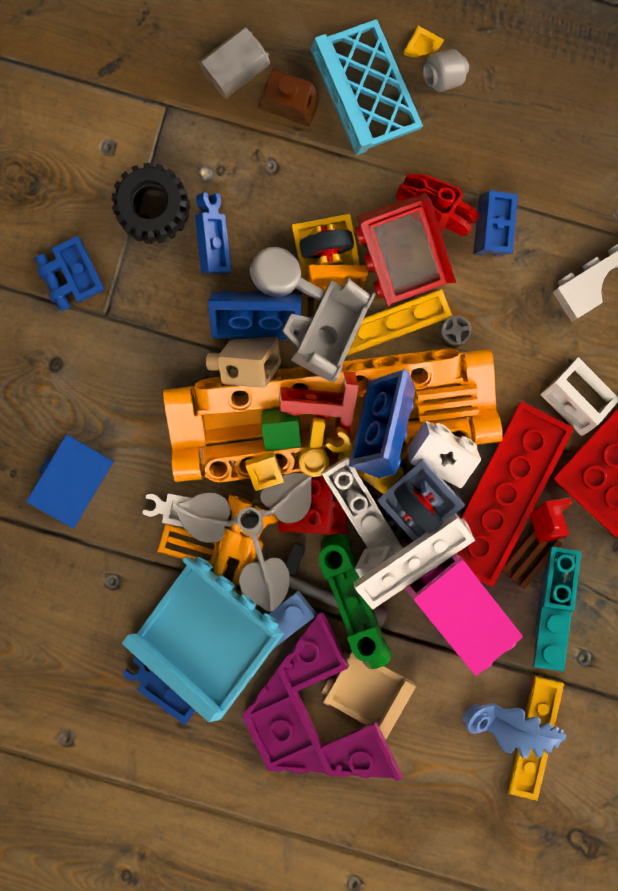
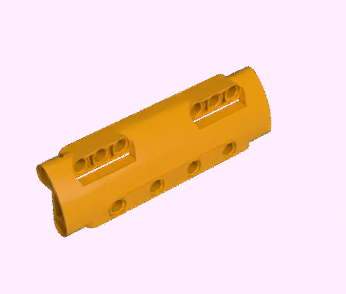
M449 348L344 361L342 370L335 382H330L304 367L278 369L266 388L225 385L221 382V377L202 379L195 383L194 386L164 389L163 397L172 445L175 482H183L206 477L213 482H227L250 479L245 462L242 459L247 457L255 458L271 452L284 455L282 458L277 459L282 474L302 472L299 467V454L304 448L310 446L309 428L312 417L320 418L313 414L299 415L301 447L267 451L265 450L263 439L206 446V444L263 437L261 427L262 410L280 408V387L293 388V385L303 383L306 386L302 389L340 393L344 371L356 372V376L361 375L365 377L362 381L358 382L350 433L351 440L356 437L368 382L404 369L409 372L415 387L414 406L409 414V419L418 418L416 391L476 384L478 388L479 415L428 422L434 425L440 423L446 426L451 433L461 431L457 437L465 436L475 442L476 445L502 442V425L496 410L491 349L459 352ZM414 369H424L420 374H411ZM240 390L247 394L237 397L233 393ZM470 395L423 400V403L441 401V399L467 398ZM335 416L323 418L325 420V430L322 448L328 453L329 467L339 462L338 455L341 453L329 450L326 444L328 437L334 442L342 440L337 439ZM419 420L408 421L407 436L403 441L400 454L401 460L409 459L406 449L424 422H419ZM216 461H221L225 464L221 466H216L212 463Z

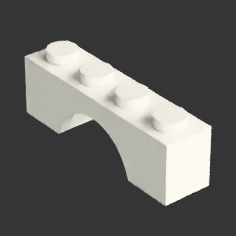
M618 244L608 250L609 257L602 261L596 257L582 266L585 271L575 277L572 272L557 282L560 287L553 294L571 322L603 303L601 289L604 278L610 270L618 268Z

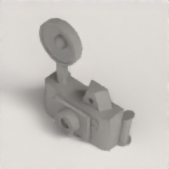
M267 247L259 251L251 262L250 275L253 283L260 291L273 297H283L292 293L296 288L318 300L311 318L291 314L281 331L297 347L291 361L330 382H335L342 370V364L363 318L375 297V293L372 292L370 295L352 282L350 277L342 285L331 280L325 290L301 278L300 264L288 250L280 247Z

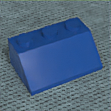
M225 290L212 292L208 301L212 338L248 339L278 337V339H288L281 331L291 314L302 315V293L292 292L283 297H273L264 294L262 291L233 292Z
M403 369L368 382L349 461L350 467L377 478L396 475V471L401 463L400 454L403 441L407 436L409 414L414 406L415 387L408 371Z

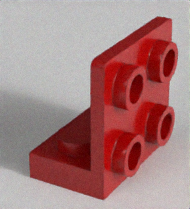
M321 475L312 477L311 506L306 516L295 523H283L278 520V530L280 532L347 534L348 516Z

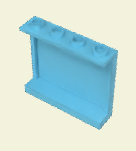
M184 557L182 561L187 566L138 633L128 634L122 644L206 721L213 722L221 720L285 633L278 628L279 623L277 620L266 613L262 615L255 609L256 603L244 594L240 596L233 590L234 584L224 576L220 575L218 577L211 571L212 566L201 557Z

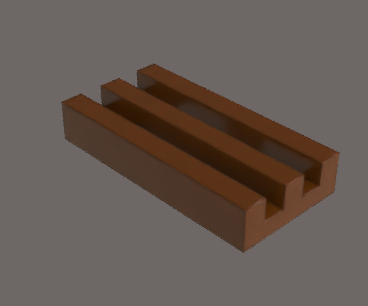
M534 529L502 569V572L523 589L530 584L547 563L550 547L559 548L563 544L559 540L539 542L513 573L510 569L537 538ZM548 542L552 543L523 580L520 579L521 574Z

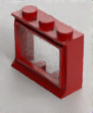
M425 191L356 216L359 226L354 229L360 245L366 244L368 254L364 255V259L369 272L375 271L377 281L373 282L377 297L378 299L384 297L388 306L441 285L457 283L432 201Z

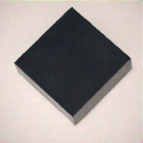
M296 542L286 563L291 575L296 574L305 551V546Z

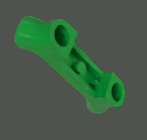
M343 534L329 535L321 541L319 565L324 579H328L348 632L347 640L354 656L363 661L368 669L381 668L391 660L392 651L384 639L374 610H372L354 587L353 582L360 577L355 570L356 563L352 555L350 540Z

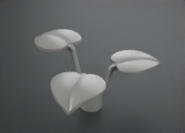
M304 473L283 475L284 483L262 489L260 499L262 504L269 508V510L258 511L253 507H247L242 509L238 516H235L230 521H227L231 514L230 506L223 496L216 493L199 494L176 505L177 514L183 527L192 537L201 542L214 543L221 540L225 533V526L231 527L235 524H238L240 531L244 535L252 538L259 563H250L244 567L240 574L239 584L244 595L251 598L256 605L268 612L277 609L284 601L289 588L290 576L287 566L281 559L274 557L264 562L257 535L261 533L264 527L262 518L271 516L273 513L283 523H295L306 516L311 506L312 477Z

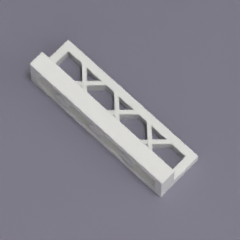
M456 513L444 520L436 530L431 533H425L353 582L355 589L373 610L474 542L475 539L469 525L464 518L460 519Z

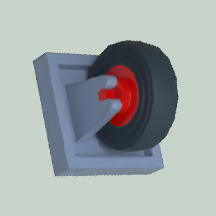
M422 459L377 500L413 541L427 532L431 533L436 530L444 520L465 506L463 501L425 459Z

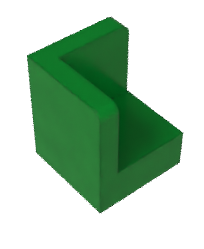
M280 408L262 410L261 427L265 450L301 447L299 415L294 416L281 412Z

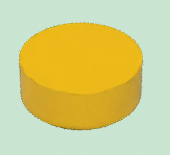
M310 446L304 448L299 454L300 470L309 477L321 476V472L329 468L327 451L322 447L320 449L310 448Z

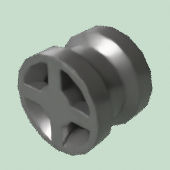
M462 316L447 318L440 328V338L449 347L463 345L471 335L470 323Z

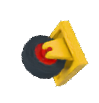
M350 214L292 225L303 279H305L308 265H360Z

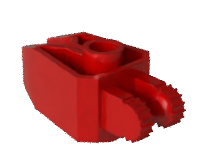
M426 174L406 175L404 183L399 185L396 194L397 201L425 191L432 201L441 233L447 228L461 236L469 234L472 228L470 225L476 223L479 219V212H477V209L461 201L463 193L459 187ZM419 211L409 214L423 225Z

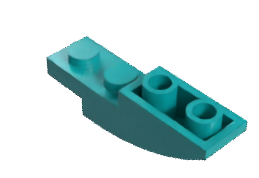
M550 547L534 632L536 641L532 667L563 672L565 670L571 613L575 609L582 551Z

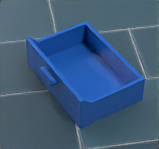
M66 434L53 458L47 457L39 472L43 475L26 502L74 529L114 463V460L77 440L70 434Z

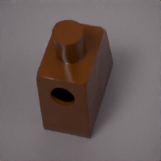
M273 69L265 85L258 108L310 127L320 98L314 84Z

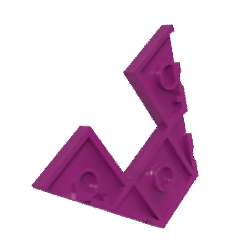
M320 612L317 615L316 619L242 715V718L268 771L282 772L289 770L293 773L303 774L315 772L325 773L328 776L348 777L349 775H354L367 779L369 777H379L400 781L403 775L376 721L323 744L297 692L349 667L324 612Z

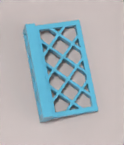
M377 19L328 37L324 34L314 38L310 48L356 156L367 152L369 148L420 130L423 127ZM370 30L373 31L377 40L374 48L359 42L362 33ZM342 41L351 45L352 49L348 58L336 53L333 44ZM355 48L371 54L367 66L351 60ZM375 56L386 61L388 65L386 75L370 68ZM348 66L364 72L359 85L347 79L345 72ZM367 74L383 81L378 93L363 87ZM386 83L397 87L400 93L397 102L382 95ZM359 93L376 99L371 112L359 106L357 102ZM379 101L394 108L390 120L374 113ZM400 110L409 114L413 124L404 127L393 122L397 111ZM371 119L387 126L384 135L376 138L372 137L369 130Z

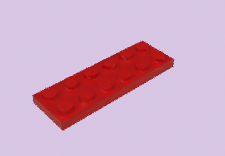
M522 401L519 402L502 435V442L498 443L460 518H464L469 525L475 541L457 554L479 581L491 587H494L574 430L573 427Z

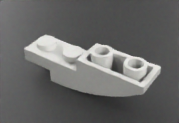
M348 457L321 472L367 548L391 546L395 554L403 549L355 468L349 466L350 460Z

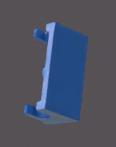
M489 190L479 196L477 210L479 212V219L476 222L473 255L494 254V257H502L507 254H513L518 194Z

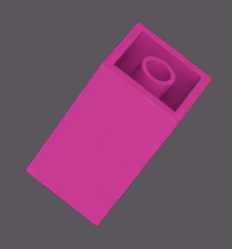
M457 553L404 588L475 676L481 671L488 669L504 652L511 650L523 638L522 634Z

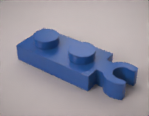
M207 192L200 193L196 196V203L201 213L195 215L201 274L225 275L231 273L225 214H219L218 208L221 205V197L219 193H215L209 196L208 201Z
M135 656L132 661L139 666V671L132 673L126 668L123 675L129 680H139L141 684L137 690L186 725L195 710L155 673L147 669L146 665Z

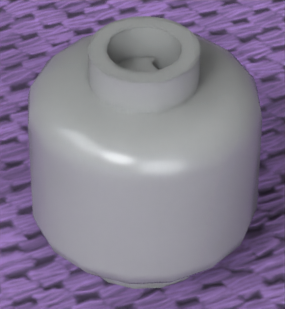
M453 48L433 53L428 57L426 64L423 66V76L426 84L438 92L463 85L466 80V74L469 72V64L466 57Z

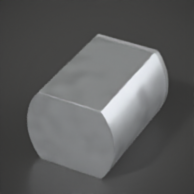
M242 27L199 61L202 71L224 99L230 97L271 63L268 57L269 53L265 52L261 43L253 36L252 31L250 32L246 27Z

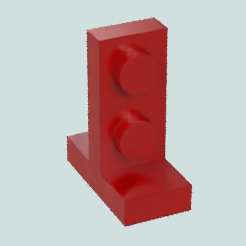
M343 372L340 393L280 387V411L294 416L301 414H313L320 418L335 416V428L337 429L339 426L346 429L350 439L358 391L356 372Z

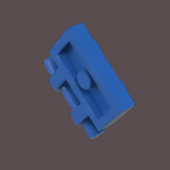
M79 236L51 248L56 257L54 261L49 262L45 254L34 258L38 265L37 272L40 278L45 280L50 290L48 295L52 303H56L60 312L66 311L71 307L66 297L72 293L77 302L81 303L105 291ZM62 270L68 282L63 286H60L55 276V273Z

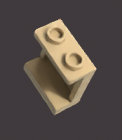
M352 650L349 653L344 651L343 654L349 667L337 673L334 679L331 677L327 679L321 690V693L324 694L323 703L327 706L329 704L365 725L376 721L384 738L387 739L416 686L414 682L386 666L368 669L363 661L354 656Z

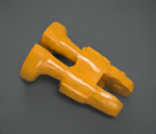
M229 494L227 498L231 510V520L238 516L242 509L252 507L253 502L240 496ZM255 505V509L258 511L269 510L264 505ZM274 513L271 516L262 518L264 522L263 529L268 524L278 522ZM235 524L231 527H226L223 538L217 542L218 553L213 573L218 577L220 575L223 576L228 567L229 559L237 560L239 564L234 572L232 583L240 586L239 578L242 570L248 564L256 562L258 558L252 538L243 535L238 524ZM260 533L257 535L260 544V548L262 550L264 543L259 538L261 535Z

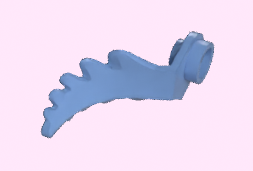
M495 703L482 706L474 704L463 715V723L470 733L476 734L489 731L494 735L503 752L511 754L515 748H518L523 758H528L531 749L534 750L538 758L543 755V749L547 754H550L553 746L558 748L560 743L566 739L563 729L559 730L557 726L552 728L550 723L539 726L541 721L539 717L525 719V711L519 707L505 709Z

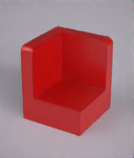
M570 498L545 501L531 513L530 518L538 542L564 539L569 535L562 512L572 505Z

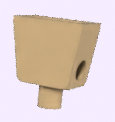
M278 337L233 339L227 343L221 353H208L206 357L207 369L209 371H220L221 382L225 385L266 388L281 365Z

